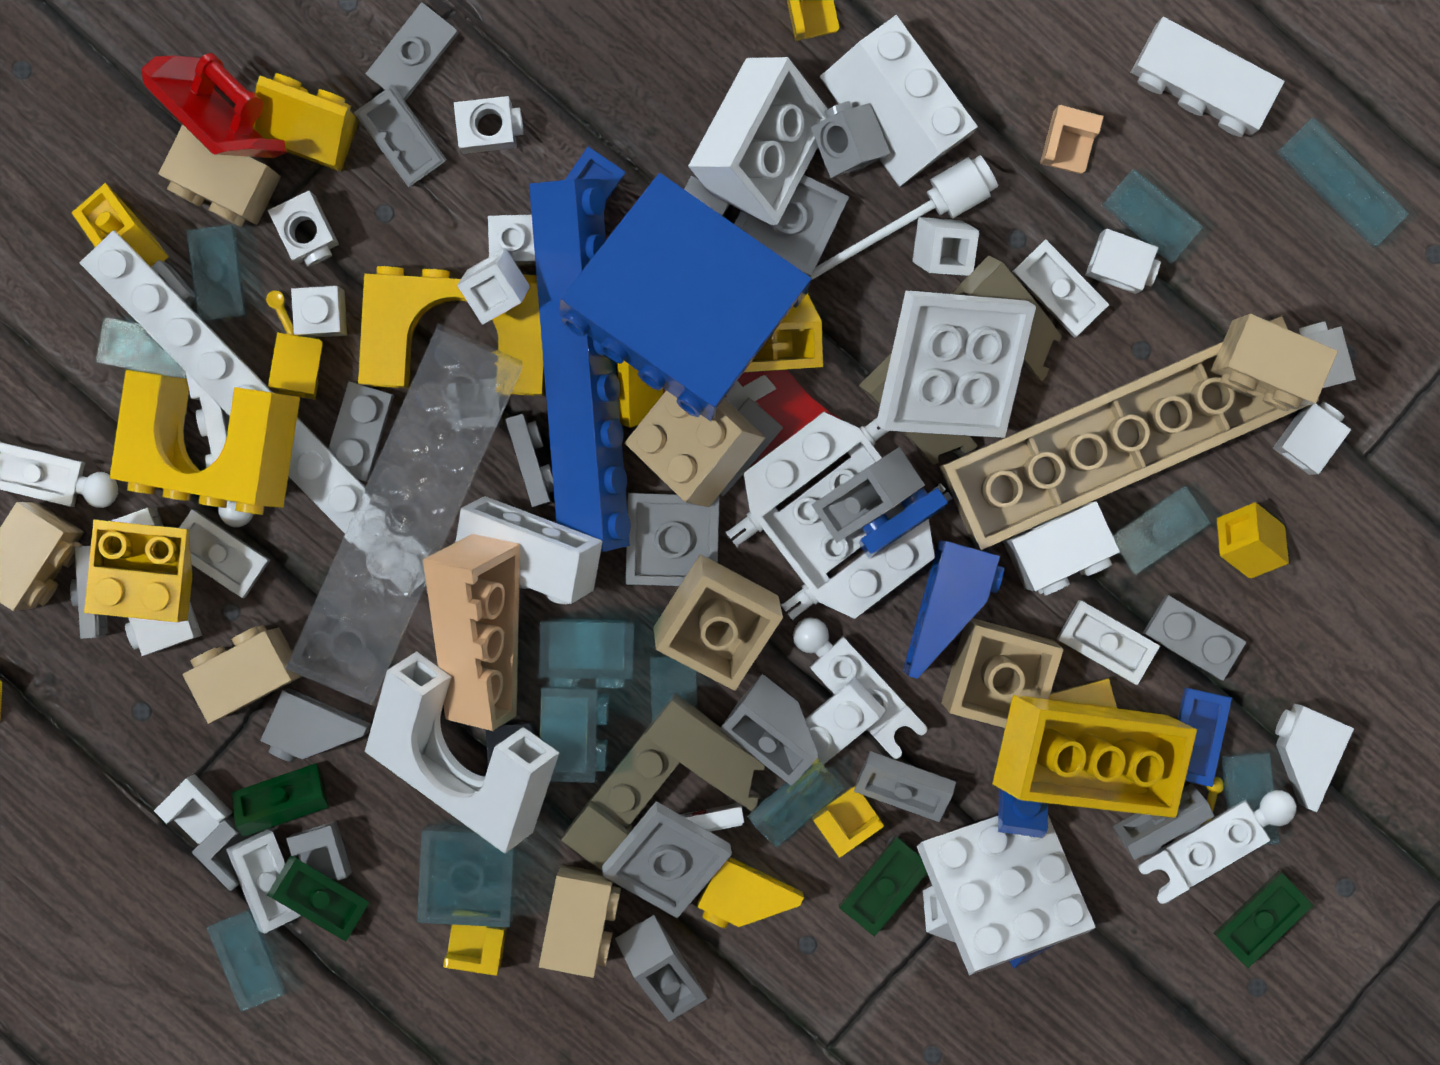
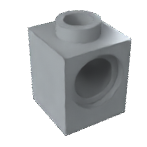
M850 101L840 103L824 111L827 117L825 120L811 126L830 178L858 171L891 154L871 103L853 108Z

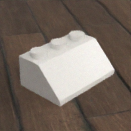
M897 15L859 41L820 76V79L838 104L850 101L853 108L871 103L891 153L880 159V161L899 187L971 136L978 127Z
M788 57L746 58L688 167L713 196L770 225H777L818 148L811 126L827 118L824 112L827 110V107Z

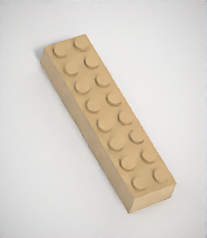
M1282 316L1269 321L1287 329ZM1222 341L939 466L975 549L983 550L1297 410L1290 408L1287 412L1272 407L1262 401L1265 394L1256 390H1247L1246 393H1241L1220 384L1222 376L1211 372V369L1222 346Z

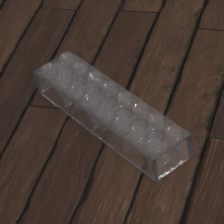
M437 323L286 666L287 670L370 705L373 704L426 586L423 559L442 550L522 371L523 361Z

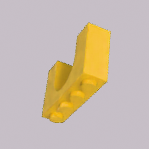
M377 266L376 274L364 273L358 384L363 386L409 389L411 343L415 327L422 316L436 305L449 301L467 302L457 286L461 279H450V271L440 269H422V277L404 276V268ZM523 274L530 288L522 303L492 319L498 333L496 392L511 395L545 396L537 276Z
M133 370L125 371L109 479L128 482L127 490L132 492L155 494L156 487L163 488L162 497L190 501L191 494L200 495L198 504L227 508V501L236 502L235 511L263 515L264 506L284 508L300 397L234 387L224 447L218 458L208 468L200 471L190 460L184 444L183 431L189 395L187 379Z

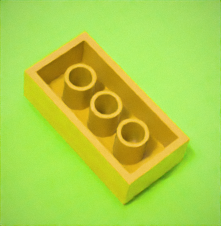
M1013 695L992 784L1015 798L1024 801L1176 818L1197 729L1164 714Z

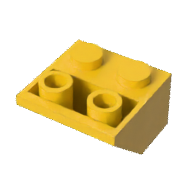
M275 73L273 80L259 76L255 94L263 101V109L260 117L256 119L253 128L264 139L284 140L288 153L341 172L359 124V120L350 111L351 105L345 103L343 97L319 89L317 96L309 94L307 89L301 87V82L282 74Z
M808 293L797 308L792 307L744 372L823 367L822 321Z
M93 520L84 613L168 622L188 621L192 584L189 529Z

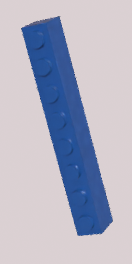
M570 179L530 183L529 190L556 523L602 540L601 552L630 546L629 533L631 523L627 515V475L623 464L622 441L624 434L620 423L618 400L620 384L616 375V362L607 357L600 349L601 344L585 334L584 337H581L570 331L561 320L563 317L559 315L560 298L607 240L604 222L605 197L602 192L601 179Z

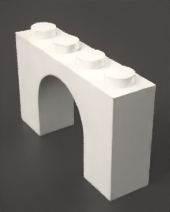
M415 652L387 670L365 752L500 851L507 853L533 833L559 752L522 727L494 747L485 777L466 769L456 760L447 747L440 725L441 711L452 676L418 652Z

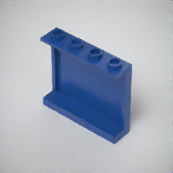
M659 172L560 298L559 315L563 317L561 320L570 331L581 337L587 334L601 344V351L611 360L620 364L625 361L639 371L638 376L648 386L655 390L665 389L677 398V404L685 412L694 417L702 415L711 422L715 417L718 405L792 307L797 308L807 295L812 278Z

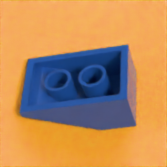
M938 540L934 554L935 558L932 561L902 670L906 675L918 679L988 601L990 592L998 593L1004 574V567L998 566L1000 556Z

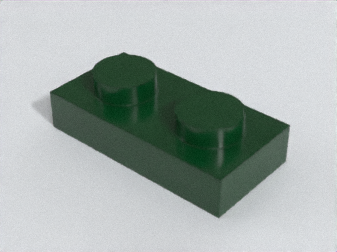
M317 763L231 792L235 825L242 837L329 807L323 774Z
M895 836L838 905L839 908L875 937L926 875L927 871L921 856Z
M291 855L267 893V896L345 942L369 904V901Z
M1277 871L1213 934L1246 968H1249L1314 905L1282 872Z

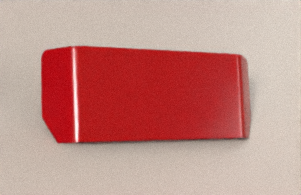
M207 53L201 58L176 55L156 56L141 68L145 87L212 154L275 158L287 153L284 140L264 139L253 128L256 119L261 115L263 101L254 92H249L224 68L223 62L215 54ZM215 85L236 104L234 108L214 90Z

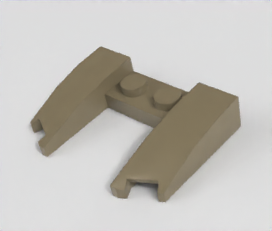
M988 255L951 294L1026 300L1035 305L1036 310L1023 364L1038 380L1043 381L1049 371V368L1043 365L1053 340L1060 341L1062 336L1005 264ZM891 354L859 385L879 408ZM902 432L933 465L939 463L938 455L959 447L961 451L967 453L978 446L967 435Z
M675 692L566 829L561 841L602 870L603 864L633 830L630 824L679 763L752 812L757 806L759 795L749 793L754 770H764L765 765L720 730V726Z

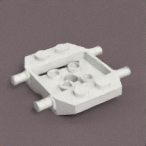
M823 412L744 472L749 512L746 514V518L729 531H726V534L731 539L741 530L746 529L745 532L733 540V543L738 548L740 544L757 531L761 532L764 530L804 583L801 586L802 590L781 604L784 610L787 611L801 601L798 606L787 613L792 620L813 603L816 605L818 602L855 619L935 558L928 519L871 558H868L866 553H864L831 579L826 575L827 572L861 547L859 544L860 539L866 536L862 529L863 527L836 543L812 507V504L882 458L873 446L878 439L889 431H884L881 428L877 429V418L865 427L861 426L858 428ZM846 452L849 454L850 458L778 512L775 506ZM941 483L936 487L941 493L946 490ZM948 492L943 494L947 501L952 499ZM900 502L885 512V514L891 519L905 509Z

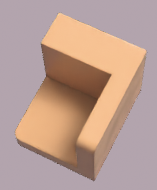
M1058 105L1053 111L1040 164L1083 174L1087 168L1094 138L1100 132L1104 116Z

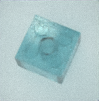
M545 618L540 621L539 678H550V686L577 687V684H580V678L596 679V687L623 688L625 679L633 680L635 675L636 620Z
M547 682L541 688L540 739L559 752L550 782L595 783L599 771H606L608 766V740H600V725H607L609 721V694H601V684Z
M427 824L421 833L417 923L510 927L514 915L517 845L507 853H503L467 826Z

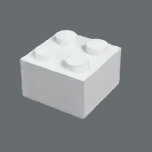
M1097 501L1084 504L1003 540L1024 589L1038 590L1039 594L1044 593V595L1051 594L1070 585L1067 577L1078 571L1080 575L1086 574L1089 576L1111 566L1112 563L1109 557L1120 553Z

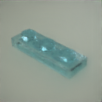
M1313 117L1277 151L1372 248L1378 246L1409 215Z

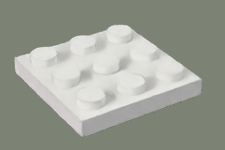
M906 290L876 425L884 431L1005 438L1036 306L1026 300Z
M998 816L922 841L916 846L969 975L1080 936L1096 928L1049 816L1048 830L1043 838L998 832Z

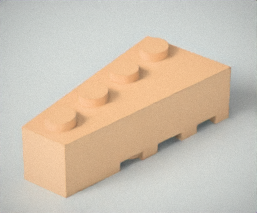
M471 534L424 558L423 565L438 667L452 676L443 704L445 719L494 731L516 717L520 544Z

